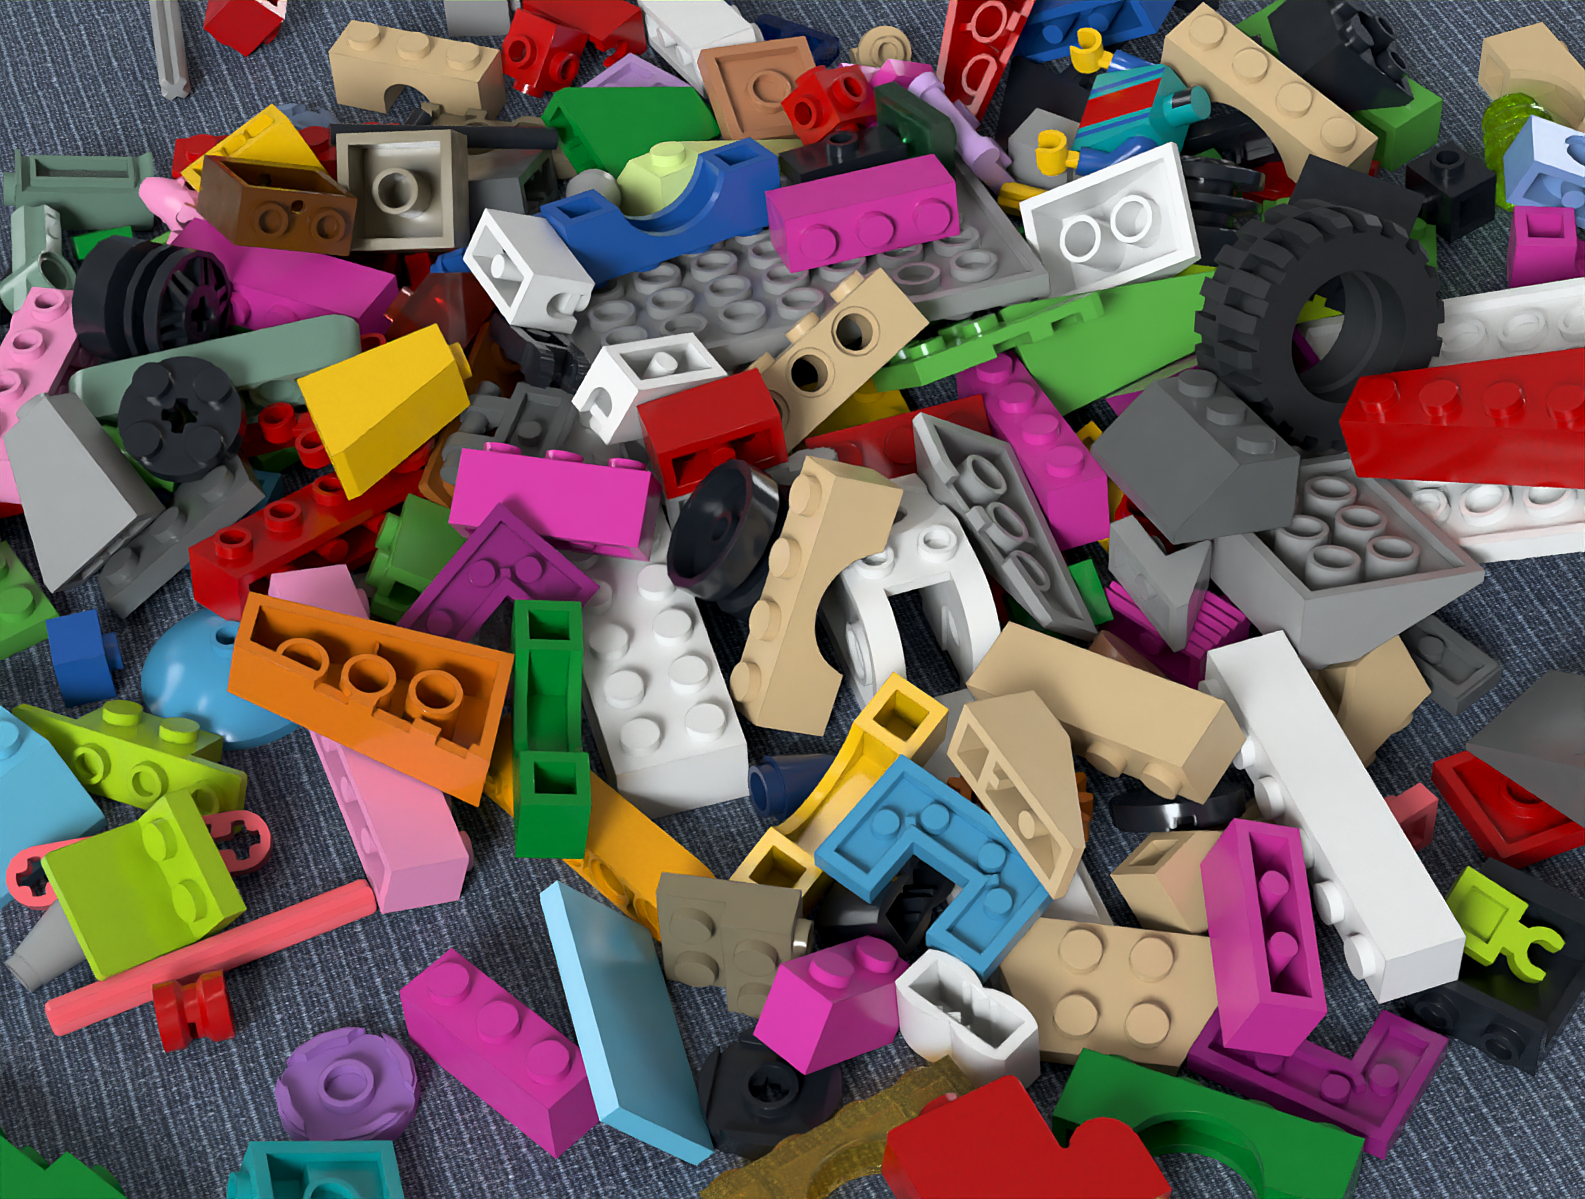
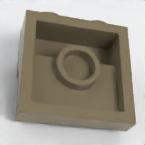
M670 872L661 873L656 891V901L666 980L680 981L693 987L726 988L728 1011L744 1013L747 1016L759 1019L780 963L812 953L814 921L803 918L802 890Z

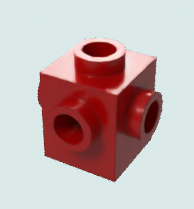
M517 8L509 32L502 43L501 61L503 73L515 78L512 86L514 89L543 99L545 91L556 92L570 87L578 73L579 61L589 34L550 16Z
M859 64L827 70L825 65L816 66L796 79L797 88L781 102L784 111L792 123L794 132L804 146L823 141L825 136L836 131L856 132L866 129L885 113Z

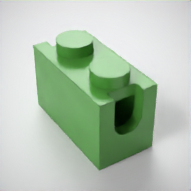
M409 493L403 504L400 516L390 512L386 514L375 542V547L378 550L375 553L365 580V584L375 587L369 608L370 613L397 623L467 541L468 538H463L448 523L451 509Z

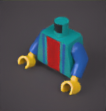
M1086 27L1077 31L1078 43L1083 49L1075 46L1069 47L1073 66L1081 73H1093L1101 67L1107 69V73L1096 76L1071 150H1067L1066 136L1058 130H1044L1038 134L1039 148L1035 149L1038 169L1044 175L1057 176L1069 167L1076 169L1075 175L1087 176L1169 142L1177 144L1180 155L1189 125L1204 120L1210 115L1211 104L1206 91L1201 86L1187 88L1176 72L1167 65L1155 64L1118 49L1114 54L1107 52L1103 49L1102 37L1097 30Z

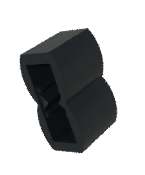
M913 854L871 904L841 883L836 882L827 891L820 903L814 927L828 947L870 935L891 944L897 950L898 956L903 958L913 952L920 944L928 929L932 908L941 904L950 895L955 887V883Z

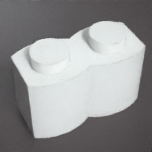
M928 949L895 981L899 1025L903 1038L924 1059L940 1066L953 1068L957 1078L969 1092L1005 1075L1017 1077L1026 1090L1040 1076L1038 1025L1032 1014L1013 997L994 989L983 988L977 975L963 961L948 953Z

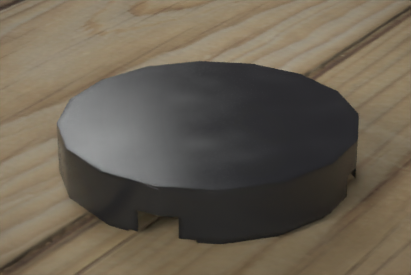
M1219 781L1204 805L1180 795H1176L1174 799H1167L1154 793L1149 788L1112 797L1108 804L1112 824L1122 832H1168L1170 828H1177L1176 825L1194 823V825L1207 827L1229 822L1234 818H1240L1246 812V795L1243 784Z

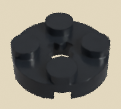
M171 357L158 363L147 362L139 366L133 374L132 383L122 397L118 410V429L126 451L151 475L174 483L202 480L211 471L210 469L220 465L226 457L230 460L239 450L247 428L246 406L228 374L211 362L197 357ZM188 406L191 413L198 415L196 423H186L183 433H174V426L171 422H168L170 414L176 412L179 407Z
M756 1027L739 1033L740 1042L728 1046L722 1053L719 1045L708 1055L698 1078L700 1113L709 1130L713 1146L720 1152L734 1154L759 1162H779L789 1159L807 1161L818 1155L822 1150L823 1140L837 1126L843 1109L842 1075L838 1064L804 1075L755 1037L753 1033ZM775 1083L780 1085L781 1094L786 1097L777 1102L766 1103L753 1097L752 1093H764L767 1089V1084Z

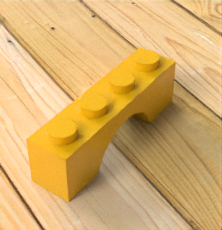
M893 671L854 720L837 757L810 796L785 822L776 827H770L729 880L802 890L803 918L806 919L835 881L834 878L815 865L814 852L901 754L923 768L945 740L949 709Z

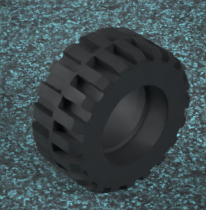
M1316 198L1299 199L1293 206L1282 203L1267 209L1263 213L1264 222L1252 218L1236 232L1239 240L1233 246L1225 244L1214 259L1219 266L1212 279L1205 276L1199 295L1205 297L1203 310L1195 311L1194 332L1200 334L1202 338L1201 343L1195 344V353L1198 367L1213 373L1220 379L1222 383L1290 446H1297L1306 451L1321 453L1330 448L1342 451L1348 448L1339 419L1359 377L1424 369L1429 367L1432 356L1439 357L1443 339L1437 336L1438 324L1445 323L1444 301L1437 299L1435 293L1442 290L1436 268L1427 265L1429 262L1428 253L1418 240L1408 237L1406 229L1392 221L1334 201L1325 202ZM1340 275L1345 290L1346 308L1338 338L1321 361L1309 370L1297 375L1292 358V337L1298 316L1307 300L1321 285Z

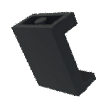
M1489 857L1479 873L1529 904L1519 922L1527 928L1536 926L1550 928L1561 936L1565 944L1561 950L1555 953L1546 950L1537 943L1529 945L1527 950L1529 961L1532 965L1546 973L1543 980L1535 984L1527 983L1515 976L1508 965L1507 956L1502 953L1498 954L1493 964L1485 967L1463 952L1458 980L1407 995L1405 1014L1418 1019L1425 1027L1434 1032L1446 1033L1483 1051L1490 1059L1499 1064L1511 1065L1527 1074L1535 1076L1585 998V901Z

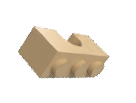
M351 20L328 52L337 104L386 114L406 85L419 90L427 97L430 103L440 104L441 113L465 116L468 108L486 110L488 111L489 119L495 120L507 102L499 49L479 46L470 42H459L434 37L420 32L380 26L371 22Z

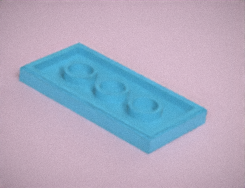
M557 880L540 893V902L599 1121L697 1166L715 1153L709 1130L700 1113L697 1089L650 930Z

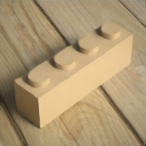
M1010 621L966 682L967 687L977 701L1034 690L1070 736L1073 754L1086 758L1092 766L1108 776L1119 777L1121 773L1137 778L1151 791L1167 799H1174L1176 795H1180L1204 805L1247 739L1226 701Z

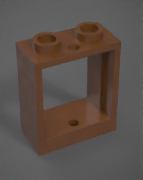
M204 154L196 212L236 246L349 256L358 198L316 166ZM267 173L270 176L269 182L265 185H260L258 183L259 176Z

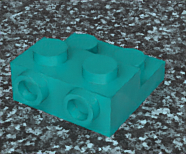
M392 1140L250 1141L239 1171H233L229 1175L226 1197L227 1199H404Z

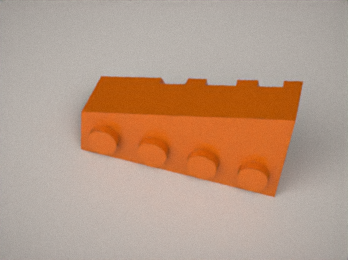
M250 591L234 642L227 692L471 805L479 807L515 654Z

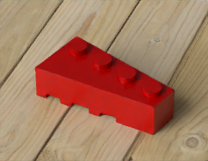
M1585 347L1359 377L1339 419L1356 476L1362 478L1585 489Z

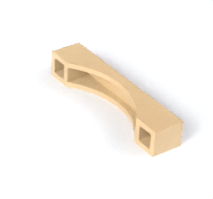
M1396 635L1358 660L1331 664L1322 670H1310L1309 674L1365 768L1375 760V751L1388 737L1402 730L1412 721V712L1431 693L1399 635ZM1255 796L1246 803V812L1243 813V816L1237 818L1277 825L1274 819L1267 820L1264 818ZM1231 821L1190 831L1151 832L1110 874L1143 929L1205 937L1209 935L1200 863Z

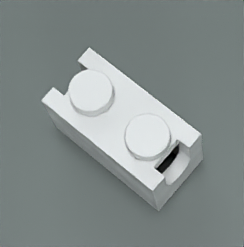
M485 208L463 257L464 262L508 323L513 326L572 334L577 323L573 312H581L587 307L595 285L594 281L545 218Z
M693 332L603 346L571 402L580 412L590 411L592 413L589 420L591 429L601 437L606 445L643 439L636 408L637 405L725 378L728 374Z

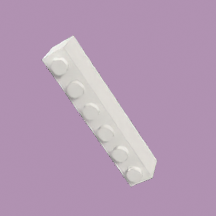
M1283 630L1207 651L1205 680L1199 682L1198 691L1226 701L1247 738L1232 762L1237 769L1245 768L1254 784L1255 798L1264 818L1267 820L1274 819L1277 825L1299 828L1306 875L1313 888L1316 909L1322 921L1326 925L1333 924L1343 940L1345 958L1353 976L1358 980L1365 979L1378 1004L1458 980L1466 935Z

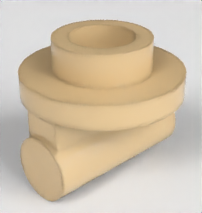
M877 26L863 35L858 47L850 49L849 55L851 64L881 68L888 59L911 61L912 52L910 42L902 31L892 26Z

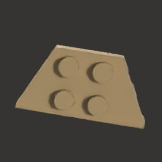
M1039 917L998 966L1001 973L999 981L1004 993L1023 1004L1032 1014L1038 1025L1040 1061L1075 1065L1084 1047L1105 1055H1121L1139 1066L1176 1077L1188 1058L1189 1049L1218 1006L1210 938L1205 936Z

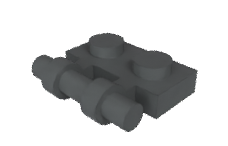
M489 381L481 382L475 394L468 396L471 405L459 414L461 425L458 432L451 434L442 450L444 463L440 470L441 478L445 482L455 485L462 448L483 450L484 443L486 442L509 444L522 450L521 455L538 458H545L546 451L548 450L562 451L579 411L571 402L575 395L567 394V392L558 388L546 387V389L530 386L528 383L518 382L511 399L501 397L502 392L498 385ZM494 427L498 428L494 437L484 436V433L490 432Z

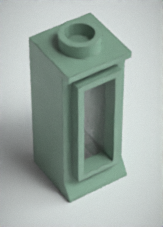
M15 149L14 172H3L4 206H15V211L23 205L36 207L45 204L60 213L61 230H104L130 225L131 231H153L154 214L149 211L139 197V188L146 177H154L152 152H147L136 158L65 155L21 156L20 149Z

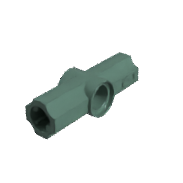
M45 204L36 207L23 205L11 214L12 273L0 282V297L12 315L15 311L20 310L32 287L74 291L76 274L72 266L62 254L60 213Z

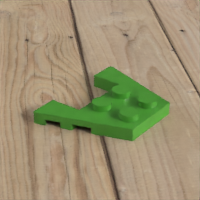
M1098 292L1073 296L1023 318L998 323L996 318L998 312L975 320L967 318L937 330L939 336L922 342L919 339L908 342L871 376L877 393L927 385L997 357V354L1015 346L1032 344L1055 335V331L1076 322L1083 321L1085 324L1105 316L1106 313Z

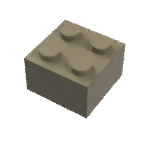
M451 129L336 134L337 183L358 198L349 254L451 252L462 247L466 250L467 245L470 243L467 135Z

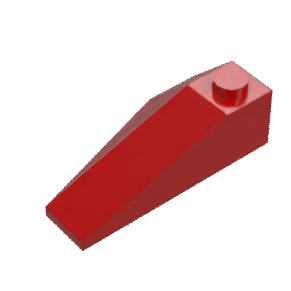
M949 0L936 76L944 84V94L953 104L959 99L980 123L1036 0ZM928 117L926 130L931 133H941Z

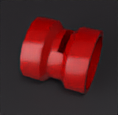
M223 969L202 973L196 982L184 986L174 979L152 984L159 1033L166 1053L187 1049L195 1038L207 1037L213 1042L236 1038L232 1004Z

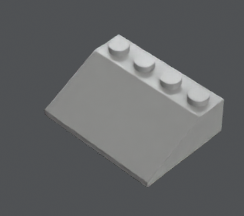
M1349 452L1300 460L1292 526L1207 539L1212 542L1210 578L1263 635L1283 630L1305 669L1311 671L1322 670L1331 664L1358 660L1484 581L1485 570L1388 479L1357 477ZM1205 540L1181 543L1179 545L1185 549Z

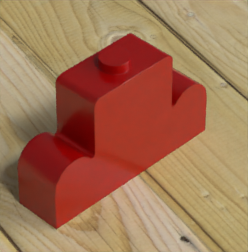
M1005 1075L960 1097L956 1093H947L929 1102L920 1111L918 1117L888 1132L881 1166L882 1175L896 1199H1169L1172 1188L1139 1136L1129 1125L1117 1119L1098 1117L1085 1121L1075 1129L1069 1140L1068 1147L1062 1148L1020 1080L1013 1075Z

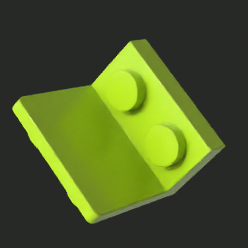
M187 787L163 795L147 812L134 822L50 851L41 859V865L96 979L99 981H105L138 965L213 937L247 910Z

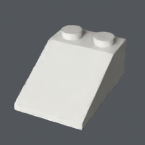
M1173 142L1166 143L1019 202L1027 244L1049 272L1051 295L1038 297L1039 300L1172 278L1201 259L1177 144Z

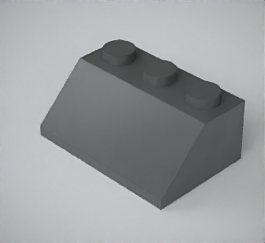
M1191 369L1181 372L1178 377L1153 380L1091 445L1090 454L1104 472L1173 545L1289 527L1293 524L1300 455L1211 372Z

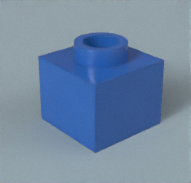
M97 609L46 620L53 667L65 707L70 708L117 697L112 671L124 669L120 646L115 631L103 633Z

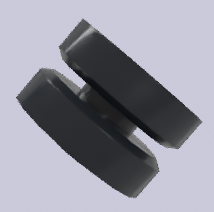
M730 459L715 467L697 485L683 506L673 528L666 556L667 575L674 586L700 600L716 601L723 612L749 624L751 611L761 598L770 570L769 556L771 549L781 536L790 508L789 493L791 485L777 484L769 473L745 460Z

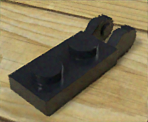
M495 313L493 315L488 336L505 350L504 357L521 365L520 372L525 374V382L530 384V386L546 389L551 381L556 380L557 374L561 373V389L567 392V394H576L591 368V363L584 356V352L560 332L513 326L508 323L503 314Z

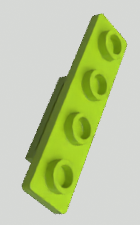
M127 700L107 701L102 707L78 719L25 703L12 709L14 716L51 743L87 792L148 811L163 795L187 787L201 816L244 810L247 787L246 773L218 764L221 761L224 737L201 730L200 725L191 719L158 717L143 712L141 705ZM242 825L234 827V835L241 831Z

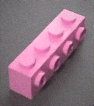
M32 287L20 310L14 312L10 322V329L0 346V502L22 504L3 440V435L19 421L16 412L28 400L40 393L46 392L49 396L69 393L68 382L70 377L82 369L98 366L101 358H96L89 354L79 342L73 327L72 290Z

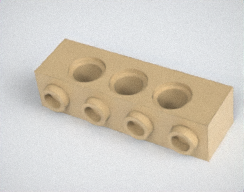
M881 267L870 272L865 277L856 269L830 292V296L836 303L819 318L811 310L785 333L791 344L774 359L766 351L744 370L758 368L780 413L787 453L929 324L928 320ZM841 319L852 320L860 327L862 344L857 351L846 349L840 344L836 329ZM796 360H806L815 367L818 374V383L812 392L803 391L794 384L791 377V369Z

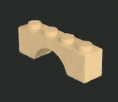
M1202 2L1165 36L1160 64L1167 65L1176 72L1187 88L1201 86L1208 94L1210 103L1220 102L1228 104L1254 120L1276 146L1283 160L1287 176L1295 183L1299 179L1309 154L1368 175L1378 137L1207 4Z
M1543 22L1483 38L1478 83L1504 114L1534 115L1585 133V69L1570 54L1565 43L1559 41Z
M806 455L800 476L794 480L789 493L790 508L780 538L774 543L770 552V570L761 598L754 605L750 614V633L741 661L734 667L730 677V698L734 708L755 726L822 737L824 735L843 675L825 661L817 646L815 618L818 605L829 584L843 569L859 559L884 552L904 489L874 469Z

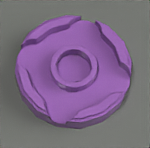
M343 1027L316 1035L294 1050L286 1061L288 1068L282 1074L281 1081L278 1076L274 1092L284 1130L294 1141H394L400 1137L415 1117L420 1097V1088L412 1056L397 1039L382 1033L383 1038L377 1035L366 1034L365 1028Z

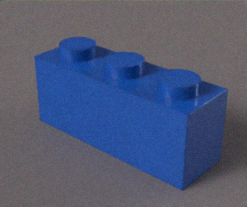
M1036 0L1012 54L1013 56H1021L1035 64L1069 56L1070 46L1083 49L1078 43L1077 31L1085 27L1093 28L1101 34L1103 47L1155 34L1158 32L1176 0Z

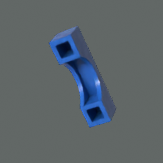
M751 137L698 154L694 173L687 187L670 205L653 214L645 216L623 215L618 207L595 189H591L540 206L542 218L547 219L594 281L595 285L592 290L605 286L610 279L630 272L651 271L658 268L662 261L683 254L704 253L710 250L715 243L736 236L747 237L762 232L765 226L769 225L765 191L781 188L777 155Z

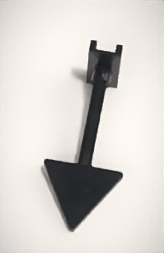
M1176 0L1174 6L1191 13L1204 2L1214 11H1217L1219 9V0ZM1128 41L1104 46L1103 49L1114 54L1117 49L1120 50ZM1014 56L1011 60L994 140L1008 155V138L1036 108L1080 123L1091 91L1082 86L1099 70L1089 74L1081 73L1071 63L1062 73L1055 74L1021 56Z

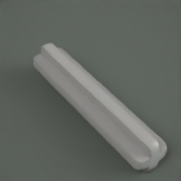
M149 0L162 96L171 101L175 97L184 99L189 95L191 89L178 0Z

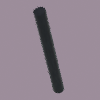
M329 123L328 143L329 147H336V134L451 129L467 135V149L556 150L558 146L557 127Z

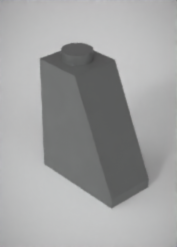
M506 149L468 157L470 236H473L485 208L531 216L541 212L540 206L554 202L560 196L552 150Z

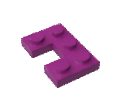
M499 502L395 626L467 643L505 597H508L512 602L515 599L581 602L583 608L600 586ZM508 682L505 700L510 695V682Z
M1217 1006L1188 1051L1187 1069L1251 1099L1263 1101L1278 1111L1315 1123L1326 1122L1334 1124L1349 1134L1364 1138L1363 1151L1385 1160L1446 1057L1449 1038L1382 1009L1352 1060L1306 1039L1289 1057L1224 1047L1219 1007Z

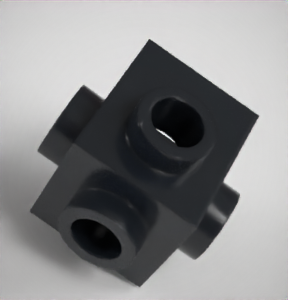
M1450 141L1406 164L1405 188L1425 195L1417 217L1424 220L1426 224L1436 225V233L1447 242L1452 243L1494 220L1497 174L1483 165L1479 159L1472 157Z

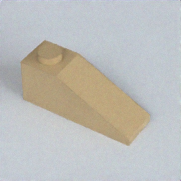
M1034 690L965 703L948 747L947 756L1052 899L1065 897L1086 847L1070 736Z

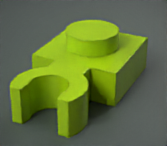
M1470 866L1461 870L1444 897L1446 904L1466 935L1463 952L1485 967L1493 964L1498 954L1502 953L1507 956L1508 965L1515 976L1527 983L1535 984L1542 981L1546 973L1532 965L1527 957L1529 945L1537 943L1546 950L1555 953L1561 950L1565 944L1561 936L1550 928L1542 926L1527 928L1521 924L1519 920L1529 904Z

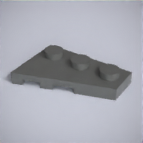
M241 447L230 460L226 457L220 465L210 469L211 471L202 480L182 483L163 504L166 509L135 536L124 549L115 553L107 561L97 580L106 604L122 619L126 618L190 562L189 547L214 535L218 530L233 525L266 497Z

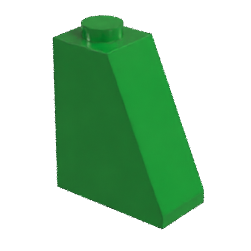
M567 87L555 92L540 117L546 127H557L558 145L578 175L588 169H599L609 173L615 180L618 179L629 160L649 153L650 149L656 144L668 141H718L722 135L712 107L702 101L694 87Z

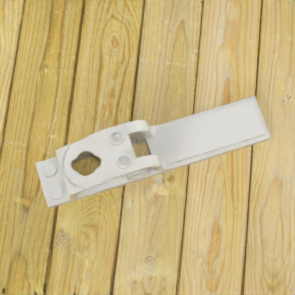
M913 473L890 479V481L904 489L884 552L859 559L843 569L825 590L818 605L817 613L862 711L893 671L907 680L902 643L887 597L918 589L922 597L923 612L942 651H948L960 676V691L933 698L949 709L945 740L923 767L924 770L947 785L949 777H960V772L946 754L964 704L977 701L967 687L966 682L996 641L1001 631L988 581L958 519L945 505H940L928 493L925 483ZM1080 859L1065 897L1054 899L1040 917L1114 926L1082 859ZM955 884L952 892L946 898L949 905L962 891V888ZM998 967L985 981L986 988L1004 993L999 981L1001 973Z

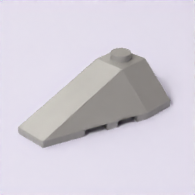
M920 412L912 420L918 477L927 486L928 493L940 505H945L956 516L980 565L1044 629L1091 642L1098 635V632L1011 444Z

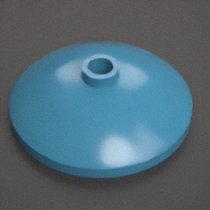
M205 607L174 624L151 648L141 675V689L148 713L162 718L181 717L197 722L201 730L224 737L222 751H235L262 746L298 729L301 725L227 692L233 647L240 622L227 621Z

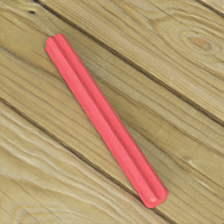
M366 879L356 880L138 965L105 981H97L53 998L45 1004L47 1019L56 1036H64L153 1001L152 984L174 979L182 984V986L188 985L189 983L196 982L202 973L223 969L224 972L369 916L377 910L375 896Z

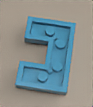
M903 754L894 761L814 852V861L818 868L869 904L872 903L913 854L960 886L962 891L927 930L926 945L933 950L948 953L963 961L974 971L982 985L1054 901L991 815Z

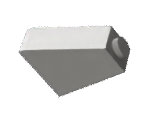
M44 392L34 396L16 412L19 421L3 435V440L44 584L51 593H56L81 586L115 553L126 546L166 508L75 392L52 396Z

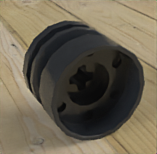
M1180 156L1201 259L1193 263V265L1218 267L1219 264L1214 259L1224 245L1233 246L1239 240L1236 234L1239 229L1232 228L1233 219L1261 214L1262 204L1252 200L1237 198V192L1263 191L1266 175L1243 168L1228 160L1200 156Z
M113 235L99 241L86 255L76 276L71 302L73 327L81 346L89 354L96 358L111 361L125 360L224 338L228 333L232 304L230 302L232 297L231 283L224 264L211 252Z

